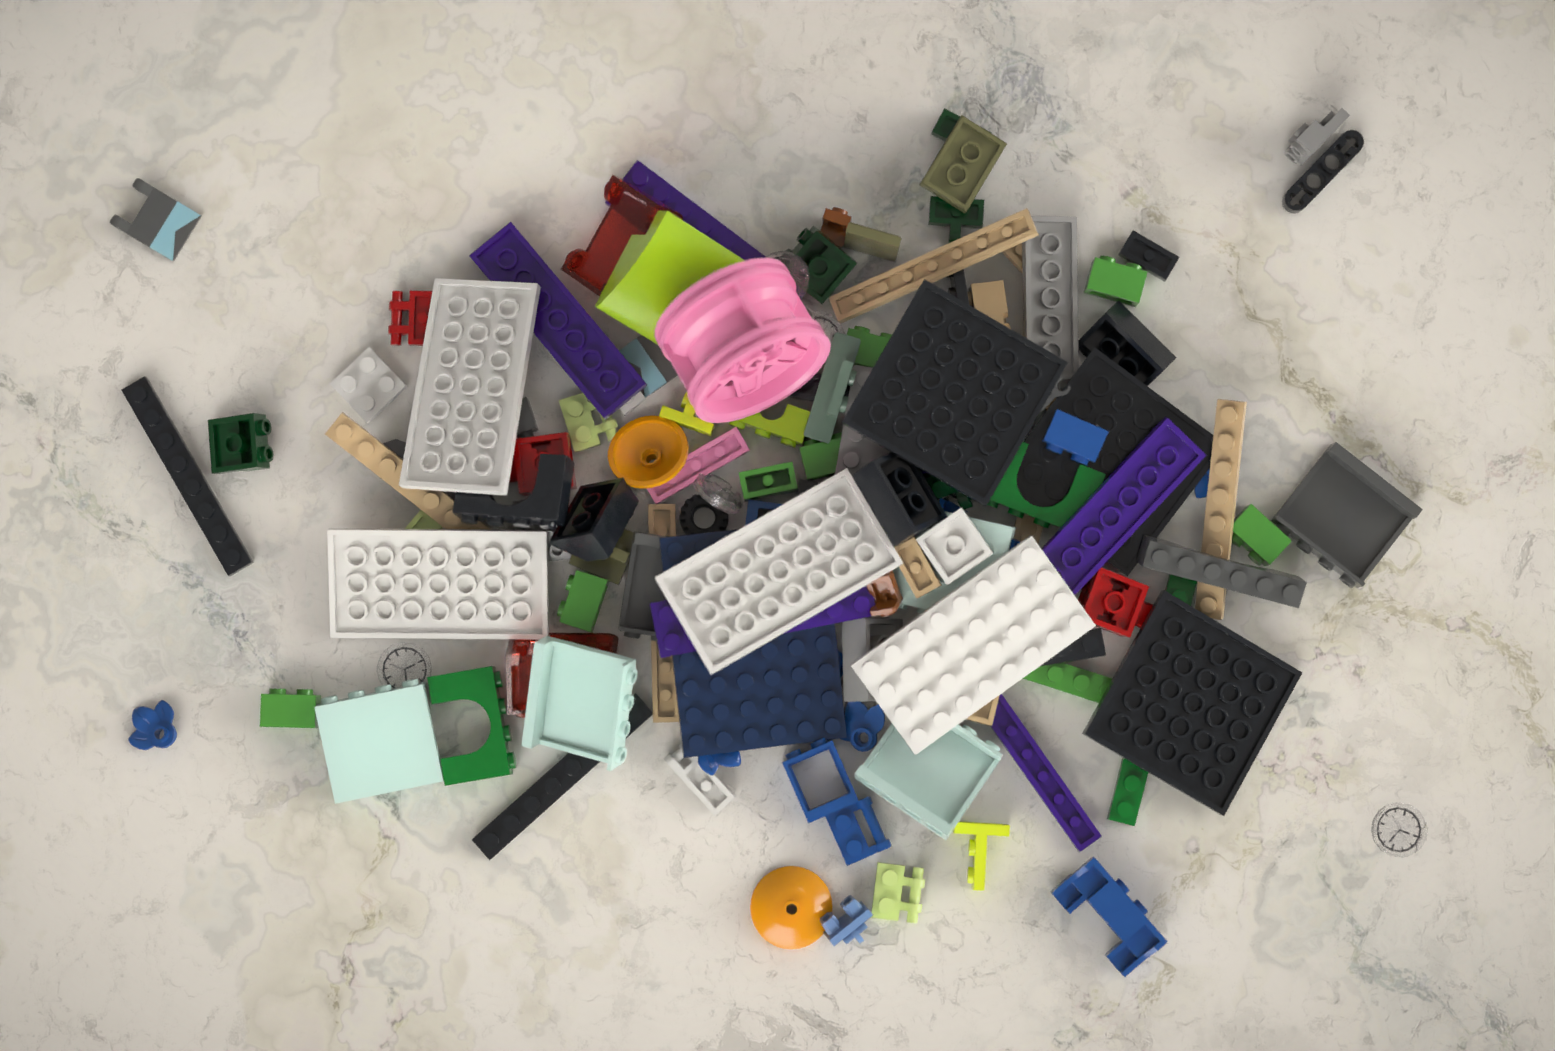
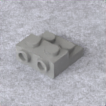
M1341 108L1336 114L1331 111L1320 123L1317 120H1314L1310 126L1304 123L1288 140L1291 145L1285 151V155L1293 163L1298 162L1302 166L1350 115Z

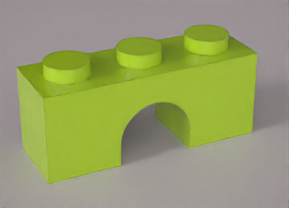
M787 404L784 414L776 420L765 419L759 412L739 420L730 421L729 425L744 430L745 426L755 429L754 434L770 439L772 435L781 438V444L795 448L796 444L803 445L805 439L804 431L810 411Z

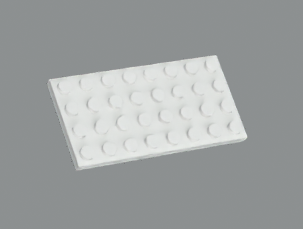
M435 278L401 469L400 487L507 496L541 289L538 283Z
M846 468L656 576L655 580L710 675L896 569L903 562Z
M329 528L327 530L330 638L539 640L549 636L548 530Z
M1030 535L850 665L916 755L1096 625L1035 539Z

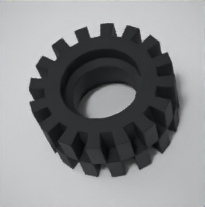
M702 493L692 495L690 499L685 501L680 510L679 520L685 534L690 535L725 531L729 522L728 511L724 510L727 508L720 498ZM703 507L711 509L715 515L714 523L708 528L698 527L693 519L695 512Z

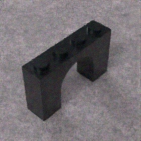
M540 454L535 487L524 501L515 505H501L496 502L492 494L455 492L452 513L460 518L462 523L472 525L477 524L478 521H487V524L493 526L513 523L514 526L529 528L530 524H535L549 530L556 529V526H566L574 462L567 455Z

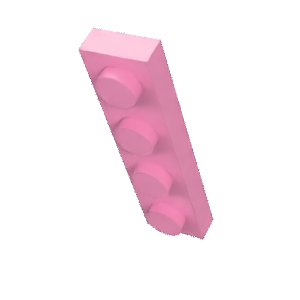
M737 427L689 453L685 465L673 479L660 486L647 488L655 504H659L746 454L750 449Z

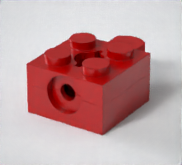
M567 432L516 439L509 483L518 482L519 494L528 496L532 493L537 480L540 454L567 455L573 461L571 439ZM573 470L571 490L577 489L575 470Z
M1102 567L1082 587L1078 598L1079 603L1096 625L1095 627L1131 638L1135 626L1141 628L1153 604L1144 601L1149 586Z

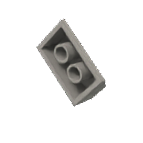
M860 618L842 622L844 702L876 701L850 664L902 628L903 619Z

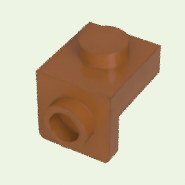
M833 207L832 210L826 208L820 231L830 238L835 245L842 248L844 246L848 223L852 222V216H849L846 210L838 207Z
M890 571L866 585L875 601V605L869 611L871 616H890L897 611L903 600L893 571Z

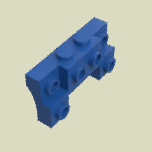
M1092 856L1050 892L1069 914L1085 900L1093 907L1121 940L1105 956L1121 975L1126 977L1143 961L1161 949L1168 941L1145 916L1148 911L1138 899L1133 902L1127 895L1130 891L1119 878L1115 881L1097 859Z

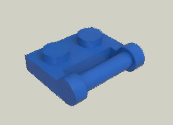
M870 796L825 816L847 866L892 847L889 838H885L871 806L873 801ZM859 809L862 810L876 844L869 847L854 815V812Z

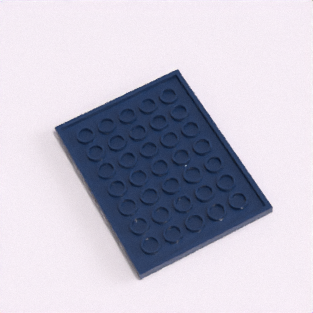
M739 529L659 538L662 571L669 570ZM835 624L781 634L710 675L697 651L672 656L684 758L816 742L822 738H825V740L847 738Z

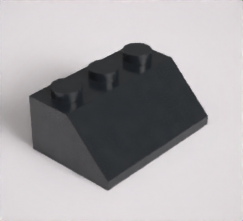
M1117 301L1078 340V350L1086 358L1095 347L1146 386L1151 384L1177 358L1120 301Z
M892 452L871 461L853 474L860 490L894 547L917 536L948 517L922 471Z
M623 477L582 485L568 507L566 526H558L549 543L553 547L587 562L607 559L612 555L619 538L623 535L624 529L633 516L639 500Z

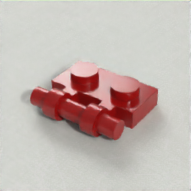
M392 291V301L389 302L391 325L388 326V335H391L390 345L401 346V336L408 335L409 346H423L432 291H410L409 301H403L402 291ZM403 311H409V325H402Z

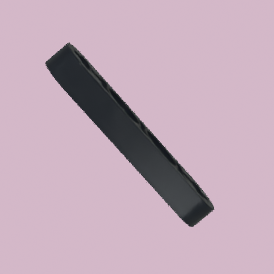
M1348 130L1343 133L1300 177L1282 198V205L1286 211L1294 214L1301 212L1358 154L1364 145L1361 133L1356 130ZM1354 138L1356 140L1354 143L1356 149L1350 147L1343 154L1340 150L1346 145V139ZM1333 155L1338 158L1339 167L1337 169H1330L1326 166L1325 158L1327 156ZM1315 174L1320 178L1321 185L1318 188H1311L1307 184V177L1309 175ZM1303 189L1306 194L1299 200L1301 206L1299 204L1291 205L1290 201L1292 198L1289 195L1295 197Z

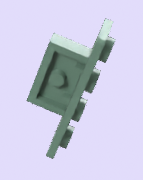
M839 332L834 334L830 353L826 360L804 431L805 437L824 443L830 442L839 412L845 413L849 397L844 396L847 385L853 387L857 371L852 369L861 343L859 338Z

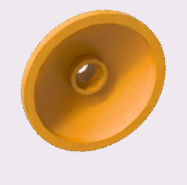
M657 415L639 417L621 427L612 438L608 449L609 466L616 478L623 477L630 487L641 489L657 487L673 479L685 465L689 452L688 440L682 428L672 420L664 419Z
M784 866L766 874L755 887L750 904L752 921L759 934L769 943L784 949L803 948L817 941L825 931L820 918L833 910L832 898L824 881L814 872L799 866ZM787 905H796L797 911L794 914H789L786 911Z

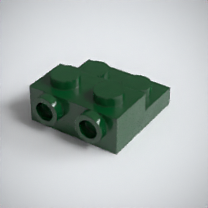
M813 225L810 230L808 228L803 229L796 239L799 242L793 250L787 249L782 255L790 256L801 264L805 272V284L802 289L823 304L856 266L857 262ZM781 257L780 261L786 265L795 283L801 287L802 284L797 282L803 283V274L800 275L802 269L799 265L796 267L797 262L790 259L788 264V258Z
M250 413L208 420L212 474L237 471L248 472L270 468V462L273 460L274 454L272 448L268 446L267 435L271 433V423L266 419L265 414Z

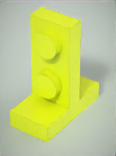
M687 392L680 406L684 408L683 412L662 405L659 417L672 420L679 426L711 437L714 424L695 417L696 412L688 399Z
M959 821L952 831L953 833L974 834V839H969L968 855L973 856V867H968L967 883L972 884L971 888L973 890L985 891L987 835L1009 837L1010 825Z

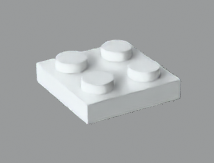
M370 347L330 383L368 424L407 388L406 384Z
M963 508L958 509L916 539L947 585L994 554Z

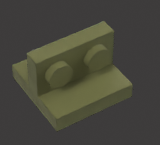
M624 529L623 535L619 538L609 558L587 562L572 555L569 564L619 585L629 563L633 532Z

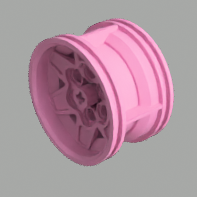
M757 258L735 263L701 279L685 290L667 307L655 327L656 342L664 356L671 361L688 392V399L696 414L703 421L710 423L739 420L759 413L787 398L806 384L819 371L828 358L831 348L830 341L821 325L811 318L798 296L796 283L786 265L779 260L771 258Z

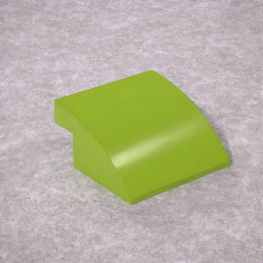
M658 211L646 235H631L595 307L658 345L655 339L657 322L667 307L679 295L708 275L745 260L669 211Z

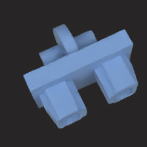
M849 895L840 903L846 912L842 917L837 919L832 912H828L820 918V922L825 930L823 933L833 946L841 940L847 945L854 938L861 944L864 939L860 933L868 928L864 922L873 916L862 901L858 902Z

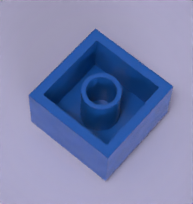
M1057 409L1042 441L1047 443L1046 449L1058 454H1062L1064 450L1072 454L1071 460L1087 465L1088 462L1093 463L1096 461L1109 431Z

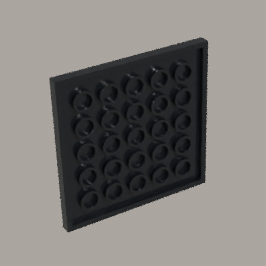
M924 279L841 424L981 505L987 506L1068 362Z
M1094 347L1062 390L1064 391L1067 386H1070V391L1066 395L1055 399L1025 439L1024 443L1029 445L1017 473V486L1022 497L1030 504L1038 507L1055 505L1066 496L1080 463L1071 460L1072 454L1064 450L1062 454H1058L1046 449L1047 443L1042 441L1057 409L1109 431L1096 461L1093 463L1088 462L1087 465H1084L1106 474L1104 481L1164 417L1171 420L1206 456L1107 561L1128 576L1138 563L1136 559L1143 536L1148 535L1157 538L1209 470L1213 434Z
M1161 590L1082 734L1219 815L1224 816L1303 672L1167 591Z

